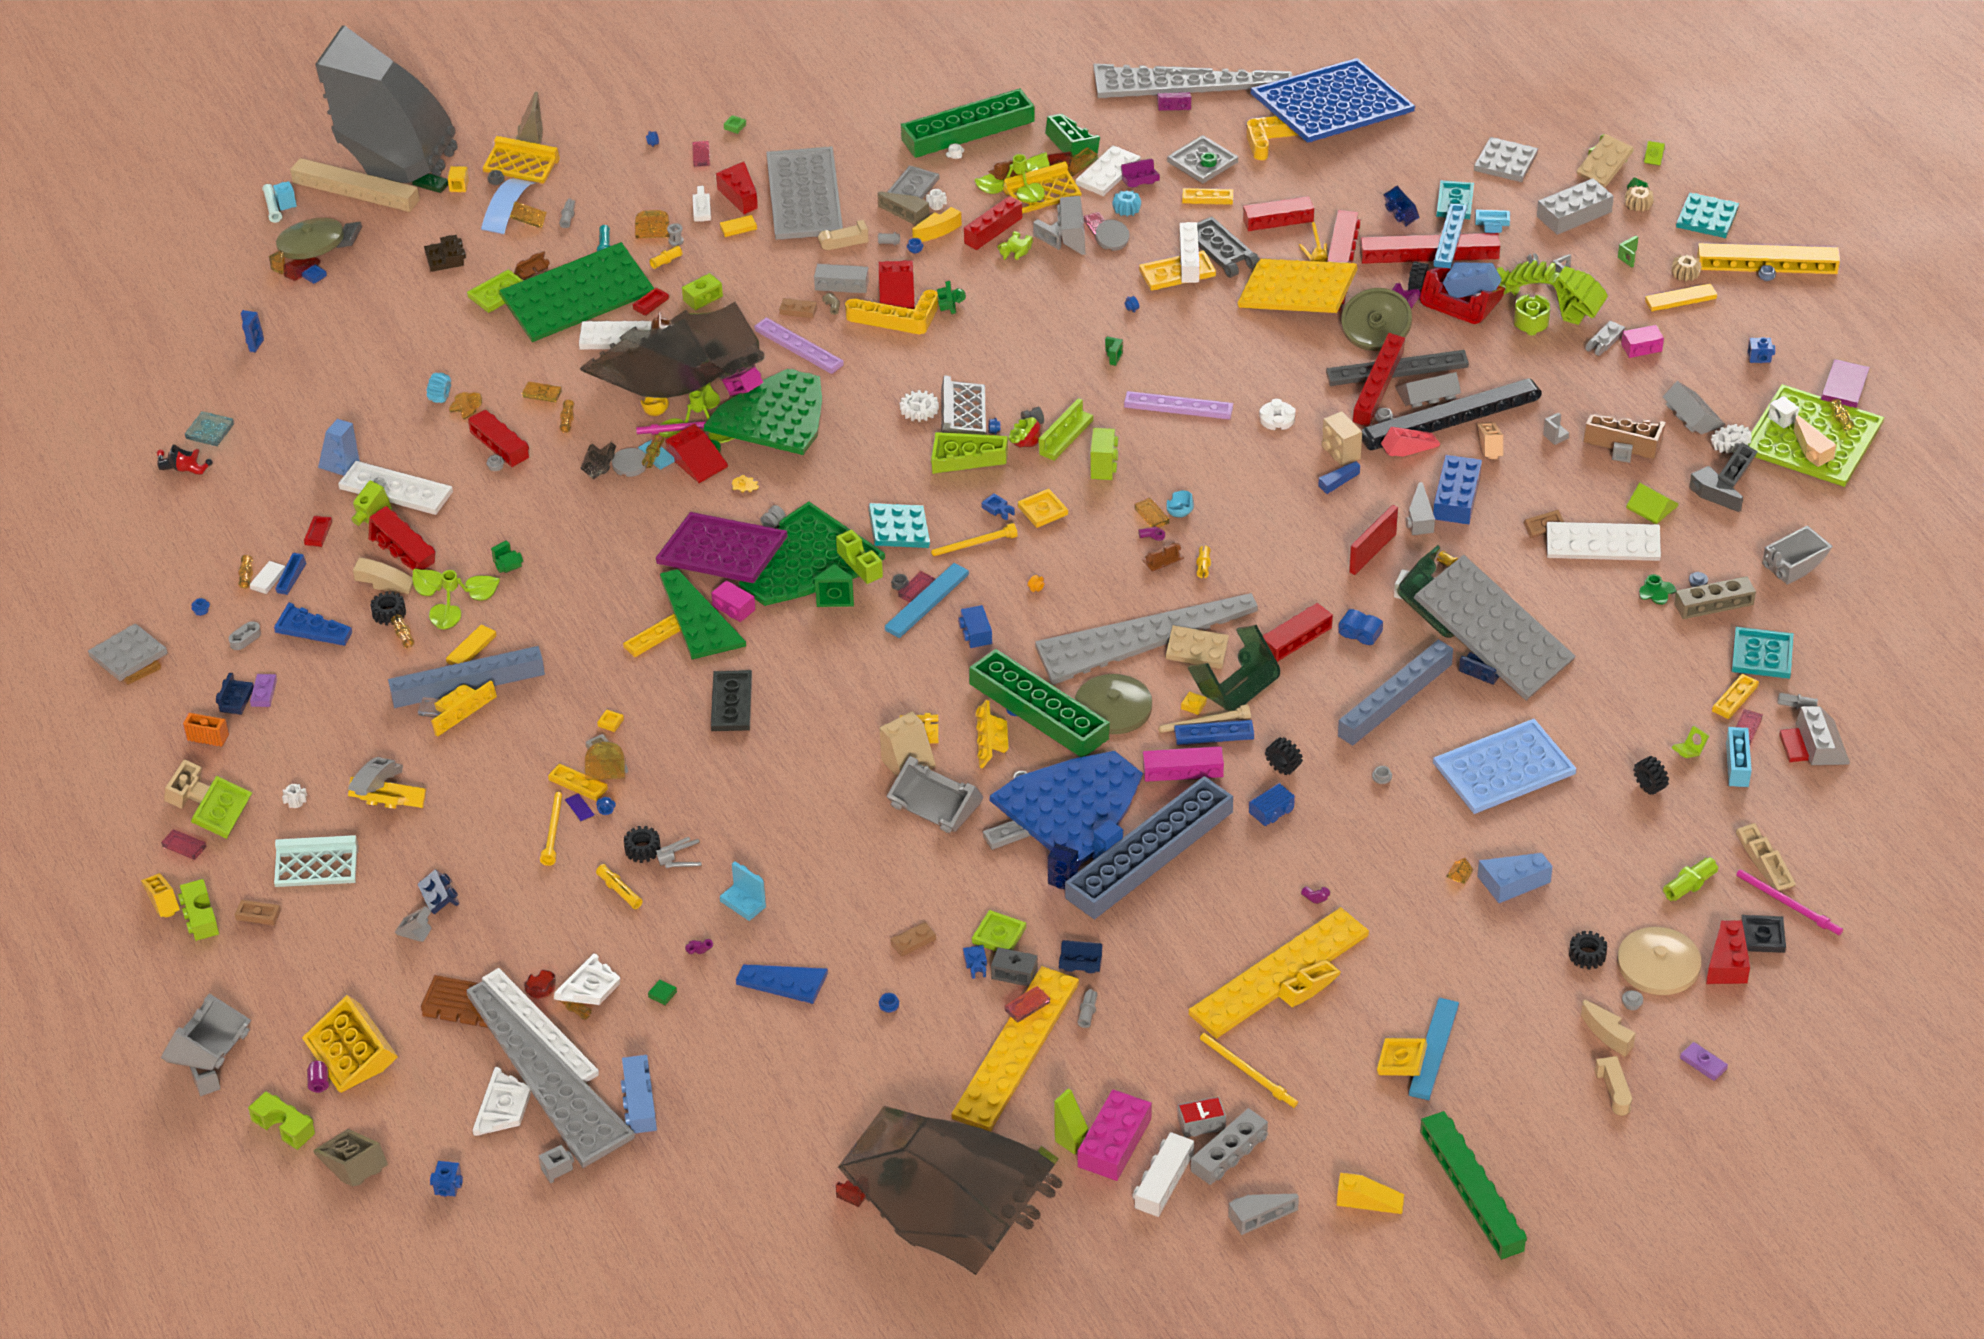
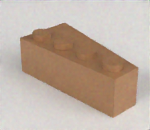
M1590 415L1586 423L1583 442L1607 447L1612 450L1615 442L1633 445L1632 454L1654 459L1663 440L1666 422L1659 421V424H1651L1650 420H1642L1641 423L1632 422L1631 418L1615 420V417Z

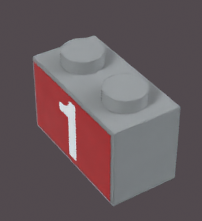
M1219 1097L1178 1105L1177 1119L1185 1138L1218 1132L1226 1128V1115Z

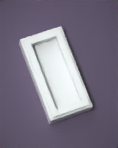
M269 561L250 583V589L267 594L282 576L285 566Z

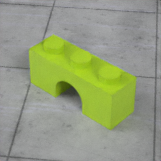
M852 529L836 536L837 553L866 584L883 577L882 560L872 550L865 553L862 539Z
M204 879L180 885L181 893L178 894L180 905H185L182 911L185 920L189 919V922H186L189 934L193 933L195 941L219 935Z
M265 1091L248 1107L251 1121L265 1130H268L276 1123H283L279 1126L282 1141L296 1150L315 1134L314 1122L311 1117L301 1114L294 1106L282 1102L277 1095L273 1096Z

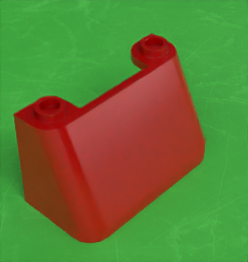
M1437 267L1427 271L1420 295L1421 303L1428 308L1471 324H1479L1484 321L1500 302L1505 292V288L1498 285L1497 289L1493 291L1483 290L1479 294L1455 298L1448 294L1443 284L1451 268Z

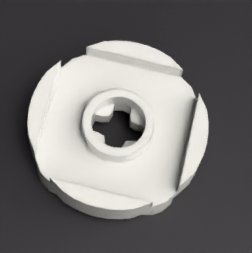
M1273 399L1272 402L1265 404L1260 409V422L1264 427L1271 430L1280 427L1281 430L1288 429L1295 422L1296 410L1280 399Z

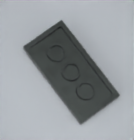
M752 670L713 671L711 731L750 730Z

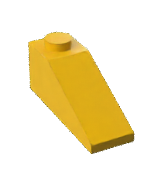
M160 873L141 880L147 895L160 917H171L180 910L173 888Z
M1340 1172L1337 1206L1402 1214L1405 1194L1363 1175Z

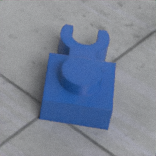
M992 494L981 502L984 510L994 516L1001 514L1004 520H1008V513L1011 515L1015 514L1014 507L1007 505V501L996 494Z
M983 945L963 948L966 968H971L972 979H975L976 972H981L983 977H986L985 966H987V959Z

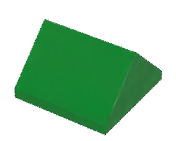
M833 564L815 577L817 607H854L853 577Z

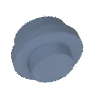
M1765 265L1759 270L1758 276L1764 281H1770L1776 277V272L1772 266Z
M1701 572L1692 573L1689 576L1690 585L1692 587L1706 585L1708 583L1707 575Z

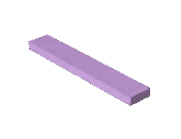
M767 317L754 326L756 332L831 374L844 365L843 360Z
M1127 391L1124 408L1230 419L1233 403Z

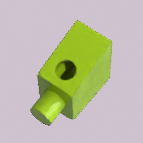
M371 480L366 484L353 502L356 514L351 520L357 526H360L363 522L369 524V517L385 506L392 510L383 486Z

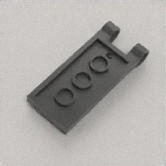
M1210 217L1197 223L1198 247L1218 263L1229 278L1239 274L1237 262L1245 260L1247 266L1252 269L1260 261L1256 253H1253L1215 218Z

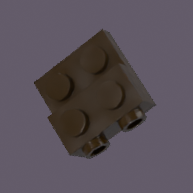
M457 235L441 237L440 243L424 246L430 272L464 266L463 259L466 258L462 239L457 238Z

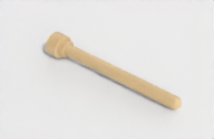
M1248 704L1240 705L1235 711L1161 725L1158 730L1160 733L1174 731L1175 725L1215 723L1235 718L1242 719L1243 721L1251 719L1250 708Z

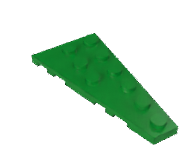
M678 569L660 573V580L691 660L746 647V641Z

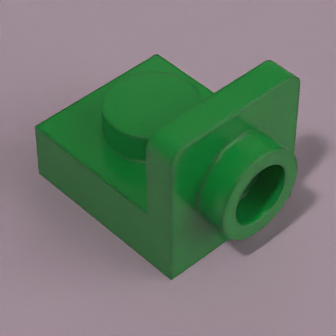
M1107 336L1105 339V350L1107 357H1109L1110 365L1116 366L1123 354V339Z

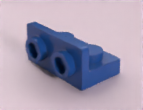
M242 310V329L245 333L246 344L248 345L249 352H256L264 341L258 312Z

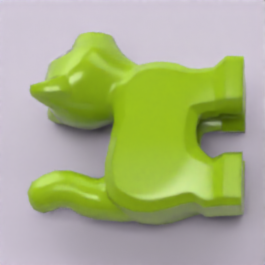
M1014 231L1012 237L1007 242H1002L998 245V250L1004 260H1006L1011 252L1015 253V260H1019L1020 257L1028 254L1029 249L1032 247L1033 237L1026 235L1025 239H1019L1020 233Z

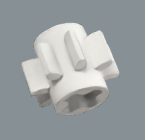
M933 189L930 191V195H926V201L929 202V206L933 210H940L943 208V204H947L946 193H942L940 189Z
M300 784L287 786L286 790H283V803H288L289 808L302 806L303 802H307L306 789H301Z

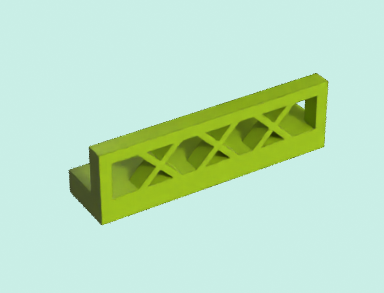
M1078 398L1039 438V455L1055 461L1093 422V415L1083 411L1082 399Z

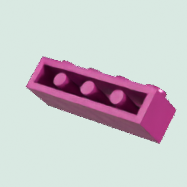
M1222 747L1143 751L1145 782L1201 779L1204 776L1206 778L1224 777Z

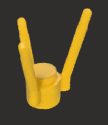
M1312 222L1317 248L1313 250L1311 255L1302 244H1299V247L1310 261L1327 262V243H1324V249H1322L1315 222Z

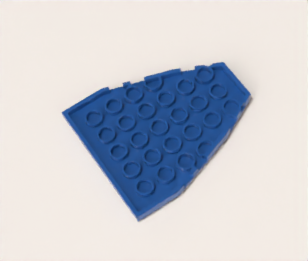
M1116 751L1074 758L1020 775L991 794L989 801L1018 825L1022 826L1023 829H1026L1030 835L1074 870L1093 856L1094 846L1092 842L1094 841V831L1099 829V826H1102L1105 822H1108V820L1119 825L1130 808L1143 773Z

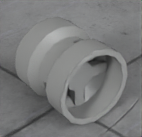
M773 505L768 510V513L761 516L760 521L763 526L776 529L778 523L786 517V514L782 508Z

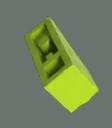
M1068 1088L1054 1101L1055 1142L1075 1155L1088 1133V1127L1072 1090Z

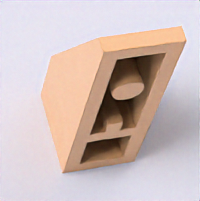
M1797 416L1793 431L1805 458L1817 467L1834 459L1836 444L1800 416Z
M1477 423L1484 456L1488 459H1497L1498 456H1503V434L1495 423Z

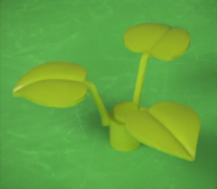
M1046 152L1027 160L1023 154L1013 156V164L1010 165L1006 179L1010 177L1012 170L1018 175L1022 174L1025 186L1017 190L1019 200L1029 203L1043 200L1045 196L1044 188L1038 183L1028 185L1025 172L1050 166ZM988 174L981 178H975V183L983 192L996 194L1003 191L1004 180H998L992 174Z
M710 385L702 391H693L689 394L690 404L687 405L688 410L685 421L672 418L660 425L688 423L691 409L694 412H702L704 410L707 419H709L710 416L707 409L718 406L720 404V397ZM680 431L660 432L658 435L670 438ZM711 432L708 434L710 440H717L720 443L735 439Z
M414 568L412 576L415 590L423 596H432L436 590L440 591L442 586L447 590V605L437 604L429 612L431 623L441 630L452 628L460 621V608L458 606H450V592L454 591L458 584L465 592H469L472 599L483 601L492 597L500 582L499 578L492 576H474L466 580L464 585L461 582V578H457V574L453 570H446L441 574L434 570Z

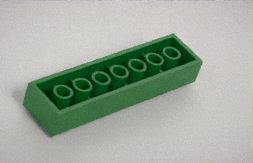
M1019 88L902 123L901 140L914 158L922 157L923 155L947 149L951 144L960 145L1035 122V106L1022 89Z
M994 649L969 667V684L1079 757L1087 756L1109 740V721L999 650Z

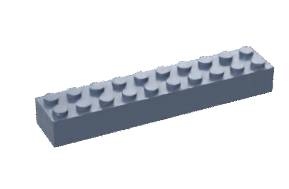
M1205 776L1067 880L1065 882V899L1095 920L1232 814L1233 795Z

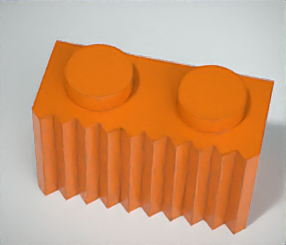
M188 713L183 722L187 741L222 747L229 736L227 722L223 718Z

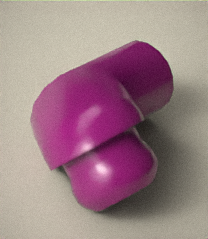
M1158 527L1138 530L1139 538L1150 537L1156 541H1162L1165 538L1164 530Z
M1305 886L1301 891V895L1315 904L1326 901L1327 897L1331 894L1327 887L1313 891L1308 886Z
M706 939L703 942L692 940L685 946V950L688 954H693L694 952L704 954L713 947V941L711 939Z

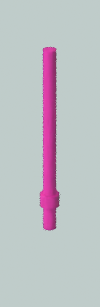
M707 421L668 425L650 424V426L636 427L637 435L649 433L651 435H658L660 432L682 431L693 424H696L700 429H704V424Z
M1741 869L1738 870L1737 877L1813 920L1822 929H1828L1838 936L1842 934L1843 928L1832 923L1830 918L1825 915L1820 916Z

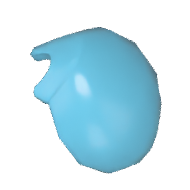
M1183 490L1174 492L1172 500H1167V512L1177 518L1189 515L1194 508L1192 493Z

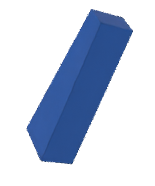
M1355 461L1319 477L1318 486L1326 494L1332 492L1360 474V464Z
M292 553L275 588L277 593L289 594L307 564L303 554Z

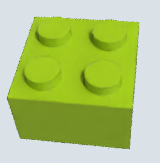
M1093 428L1091 479L1113 480V473H1117V462L1114 461H1118V450L1115 448L1118 447V436H1115V429Z

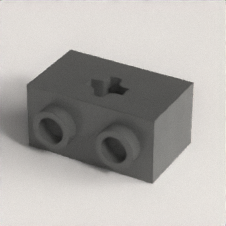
M997 948L991 964V979L1029 987L1038 970V955Z

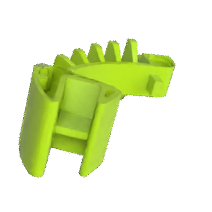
M1537 260L1532 261L1531 264L1526 261L1523 264L1519 263L1511 273L1508 270L1505 271L1502 267L1497 268V272L1502 279L1499 286L1505 288L1504 294L1512 292L1516 296L1520 291L1519 287L1528 284H1552L1557 292L1562 319L1569 323L1579 325L1585 315L1594 318L1608 298L1604 288L1590 274L1579 270L1575 271V269L1564 266L1560 273L1555 272L1556 263H1551L1547 268L1546 261H1542L1539 266Z

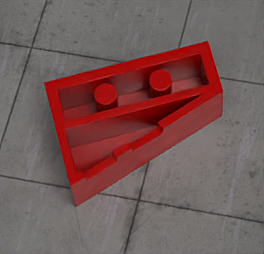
M744 161L716 173L717 189L743 214L758 209L757 192Z
M1742 920L1721 921L1708 968L1706 984H1748L1750 962Z

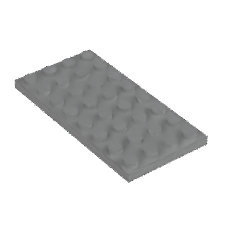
M833 146L766 152L775 240L818 237L822 231L828 230L831 232L842 229Z
M1465 555L1461 556L1416 593L1414 597L1486 665L1497 670L1496 674L1526 701L1576 657Z

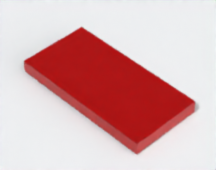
M1391 505L1351 544L1349 573L1356 575L1397 534V506Z

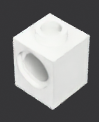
M1784 396L1770 403L1768 415L1770 419L1782 428L1795 422L1799 407Z

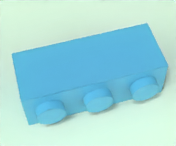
M1728 727L1726 754L1729 786L1749 787L1752 771L1748 728Z

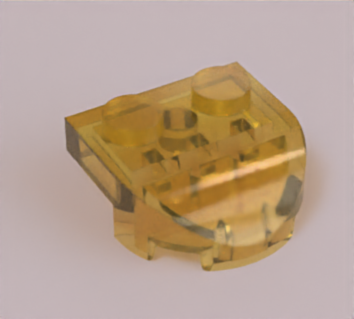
M663 210L639 212L635 217L636 239L670 237L667 232V227L670 225L668 214Z
M599 742L592 745L585 755V779H625L626 758L621 747L613 742Z

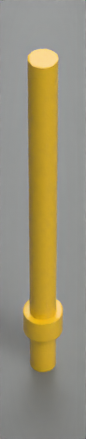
M1206 1033L1200 1036L1201 1041L1272 1092V1096L1279 1101L1283 1100L1292 1108L1297 1106L1298 1101L1290 1096L1282 1086L1275 1085Z

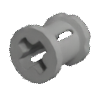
M677 223L670 224L667 227V232L670 235L668 239L671 246L683 244L684 240L681 236L682 226Z

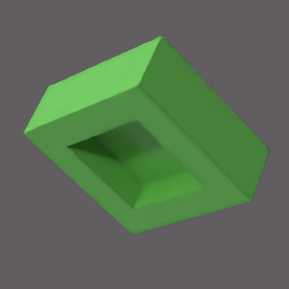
M732 115L723 124L724 129L738 134L746 126V119Z

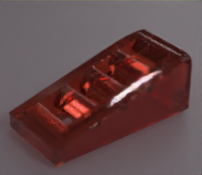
M313 257L287 262L284 264V276L296 281L303 277V271L314 264L319 265L321 260Z

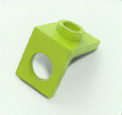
M1648 141L1644 163L1661 166L1665 143Z
M1692 726L1685 743L1674 744L1672 749L1684 758L1700 756L1709 735L1696 726ZM1696 733L1701 736V743L1699 745L1693 742V736Z

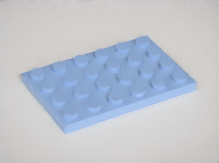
M1535 719L1433 758V764L1474 814L1576 774V767Z

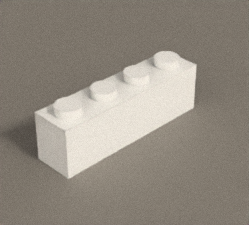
M1180 223L1182 283L1199 282L1197 223Z
M1171 1132L1166 1140H1162L1158 1155L1153 1156L1149 1171L1146 1170L1144 1172L1140 1187L1137 1186L1133 1192L1135 1209L1157 1217L1160 1216L1194 1155L1193 1140Z

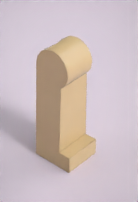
M864 220L857 221L856 226L831 232L828 230L822 231L818 235V240L825 250L869 242L868 228Z
M1617 1056L1596 1059L1595 1074L1597 1078L1603 1077L1613 1101V1112L1620 1116L1627 1115L1631 1110L1632 1096Z

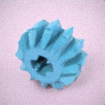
M1126 190L1125 192L1120 191L1115 194L1113 198L1115 213H1120V216L1126 215L1127 217L1128 215L1134 216L1135 213H1139L1141 200L1138 193Z
M436 372L431 375L426 389V395L429 400L436 403L446 401L451 387L449 375Z

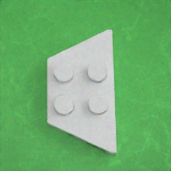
M593 954L555 992L554 999L600 1005L618 987L620 977L615 972H612L607 964L602 965L598 961L599 956L597 954Z
M495 1067L473 1127V1135L478 1136L520 1126L531 1095L529 1087L524 1083L518 1082L511 1075L508 1077L501 1072L500 1068Z

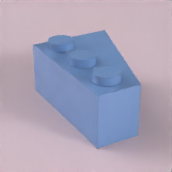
M1455 262L1443 284L1450 296L1460 298L1479 294L1483 290L1488 292L1496 290L1502 279L1493 263Z
M336 419L325 433L318 468L345 476L355 461L360 462L353 423Z
M1542 853L1479 860L1477 877L1496 901L1501 903L1551 883L1553 866Z
M647 1055L622 1058L624 1080H621L622 1093H626V1096L623 1097L624 1110L628 1109L629 1112L625 1113L626 1125L630 1126L635 1134L657 1131Z

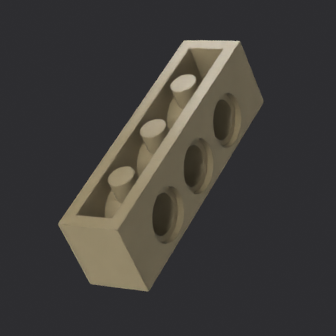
M1747 576L1677 590L1674 605L1682 619H1688L1754 605L1756 590Z

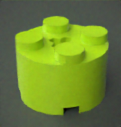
M1523 295L1517 299L1514 313L1515 327L1532 336L1549 326L1550 303L1545 297L1535 295V297Z

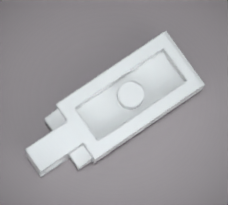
M697 186V194L693 195L694 222L711 220L709 194H704V186Z

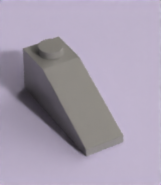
M1422 482L1417 486L1409 508V517H1406V526L1410 528L1412 535L1434 533L1435 518Z
M1297 1194L1246 1195L1242 1198H1236L1229 1203L1228 1217L1239 1233L1243 1235L1297 1211L1299 1196Z

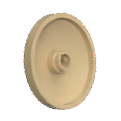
M1648 927L1631 933L1622 941L1618 950L1617 964L1623 978L1633 987L1650 994L1671 995L1682 992L1695 983L1700 974L1701 955L1697 946L1684 934L1669 928Z

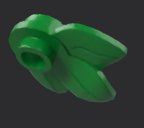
M1651 574L1645 579L1644 585L1640 587L1639 595L1642 600L1651 598L1654 603L1664 605L1668 601V594L1676 593L1677 590L1672 583L1662 581L1659 575Z

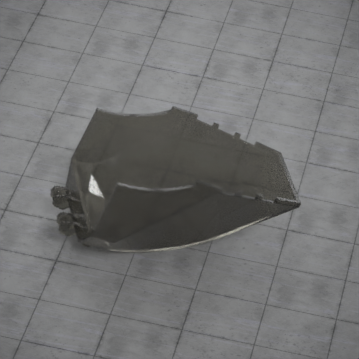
M733 302L722 309L708 313H688L687 310H684L671 319L672 324L665 328L639 330L635 326L619 337L621 339L616 345L611 343L609 345L611 349L606 353L604 350L599 353L600 357L597 360L592 358L580 367V370L643 397L670 398L700 390L736 374L749 371L756 366V363H760L765 359V354L762 350H759V340L737 303Z
M883 1106L838 1166L854 1186L857 1185L865 1194V1199L868 1202L871 1201L881 1212L880 1216L883 1219L886 1218L895 1228L897 1235L914 1247H923L951 1259L975 1275L980 1271L1014 1222L1028 1230L1033 1228L1034 1222L1029 1217L1036 1220L1041 1216V1212L1028 1204L1035 1192L1039 1191L1051 1199L1056 1195V1191L1050 1185L1057 1189L1063 1185V1181L1055 1174L1049 1173L1059 1158L1040 1145L1017 1142L978 1127L924 1117L888 1106Z

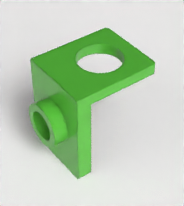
M1636 235L1619 244L1618 258L1631 268L1634 267V252L1637 251L1638 237ZM1627 255H1630V261L1626 258Z

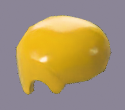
M662 394L646 396L644 402L643 400L640 401L644 412L652 417L662 415L669 407L668 398Z

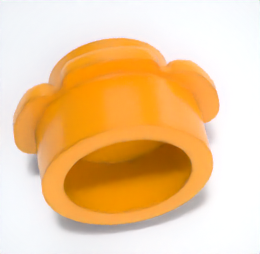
M1034 575L1028 581L1027 586L1032 592H1039L1045 585L1043 582L1044 578Z

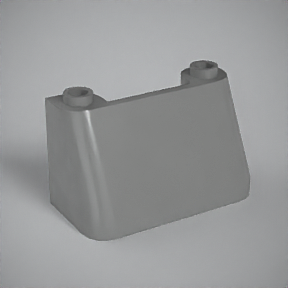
M911 756L907 759L886 796L891 801L890 805L898 810L903 808L931 821L949 834L951 831L956 832L984 798L975 786L969 783L965 785L962 782L960 784L932 771L926 765H918V760Z
M209 993L204 999L201 1008L197 1009L193 1018L183 1029L179 1027L175 1031L161 1059L168 1063L206 1070L219 1069L225 1060V1055L240 1038L244 1040L248 1035L250 1029L247 1027L251 1020Z

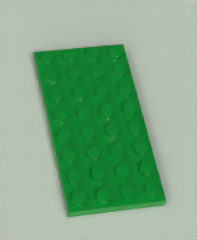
M620 242L499 290V295L531 342H535L637 301L655 288L623 243Z

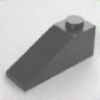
M1742 442L1719 474L1718 479L1734 487L1745 474L1758 451Z
M1710 466L1691 473L1689 487L1699 497L1737 512L1742 510L1743 496L1732 486L1718 479L1719 475Z

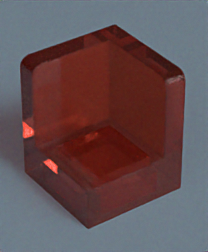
M861 1176L856 1183L847 1180L845 1184L837 1182L835 1185L836 1197L857 1207L862 1204L870 1193L869 1179Z

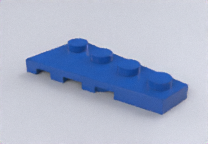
M288 602L274 626L275 633L343 646L346 645L352 634L351 627L334 620H325L322 615L308 613L307 609L302 607L300 609L296 608L290 602Z
M743 964L736 978V985L814 1004L828 975V969Z

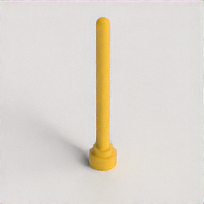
M1014 523L1007 524L1006 527H1003V530L933 549L931 554L932 556H938L1002 537L1016 538L1018 537L1017 529Z
M556 792L554 795L546 848L540 854V862L546 866H551L556 862L557 854L554 850L562 801L561 792Z

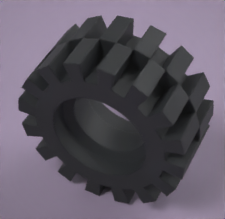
M1414 261L1410 271L1408 290L1419 289L1421 293L1426 273L1429 270L1428 264Z
M386 591L384 595L379 593V597L375 596L374 600H371L372 617L376 623L379 621L381 625L383 622L385 625H388V623L394 625L395 621L399 623L400 619H404V615H406L405 602L399 593L395 595L393 591H391V594Z
M1279 737L1266 748L1265 756H1267L1266 760L1270 761L1269 765L1274 766L1275 771L1279 770L1280 774L1290 775L1302 764L1303 759L1301 758L1303 756L1299 754L1301 752L1300 749L1295 748L1297 745L1295 743L1292 745V741H1287L1284 737Z
M1648 756L1634 765L1633 771L1636 772L1634 777H1637L1636 781L1640 783V788H1644L1643 791L1645 793L1648 792L1649 795H1653L1669 785V777L1666 776L1668 772L1664 771L1665 766H1661V761H1657L1656 757Z
M637 826V830L632 828L631 832L628 831L626 833L627 836H624L623 840L625 854L628 856V859L631 860L633 858V862L640 860V863H643V860L650 862V858L654 860L657 855L656 850L661 849L658 832L654 831L652 827L648 830V826H644V829H641V826ZM642 842L649 843L645 846H636V844Z
M1582 931L1581 935L1578 932L1576 936L1572 937L1569 957L1571 962L1574 961L1575 966L1580 964V968L1584 969V966H1587V970H1591V966L1596 969L1598 965L1602 966L1603 962H1605L1608 947L1607 941H1604L1603 936L1599 938V933L1597 932L1593 935V931H1589V934H1586V931ZM1591 948L1595 950V952H1584L1581 949Z

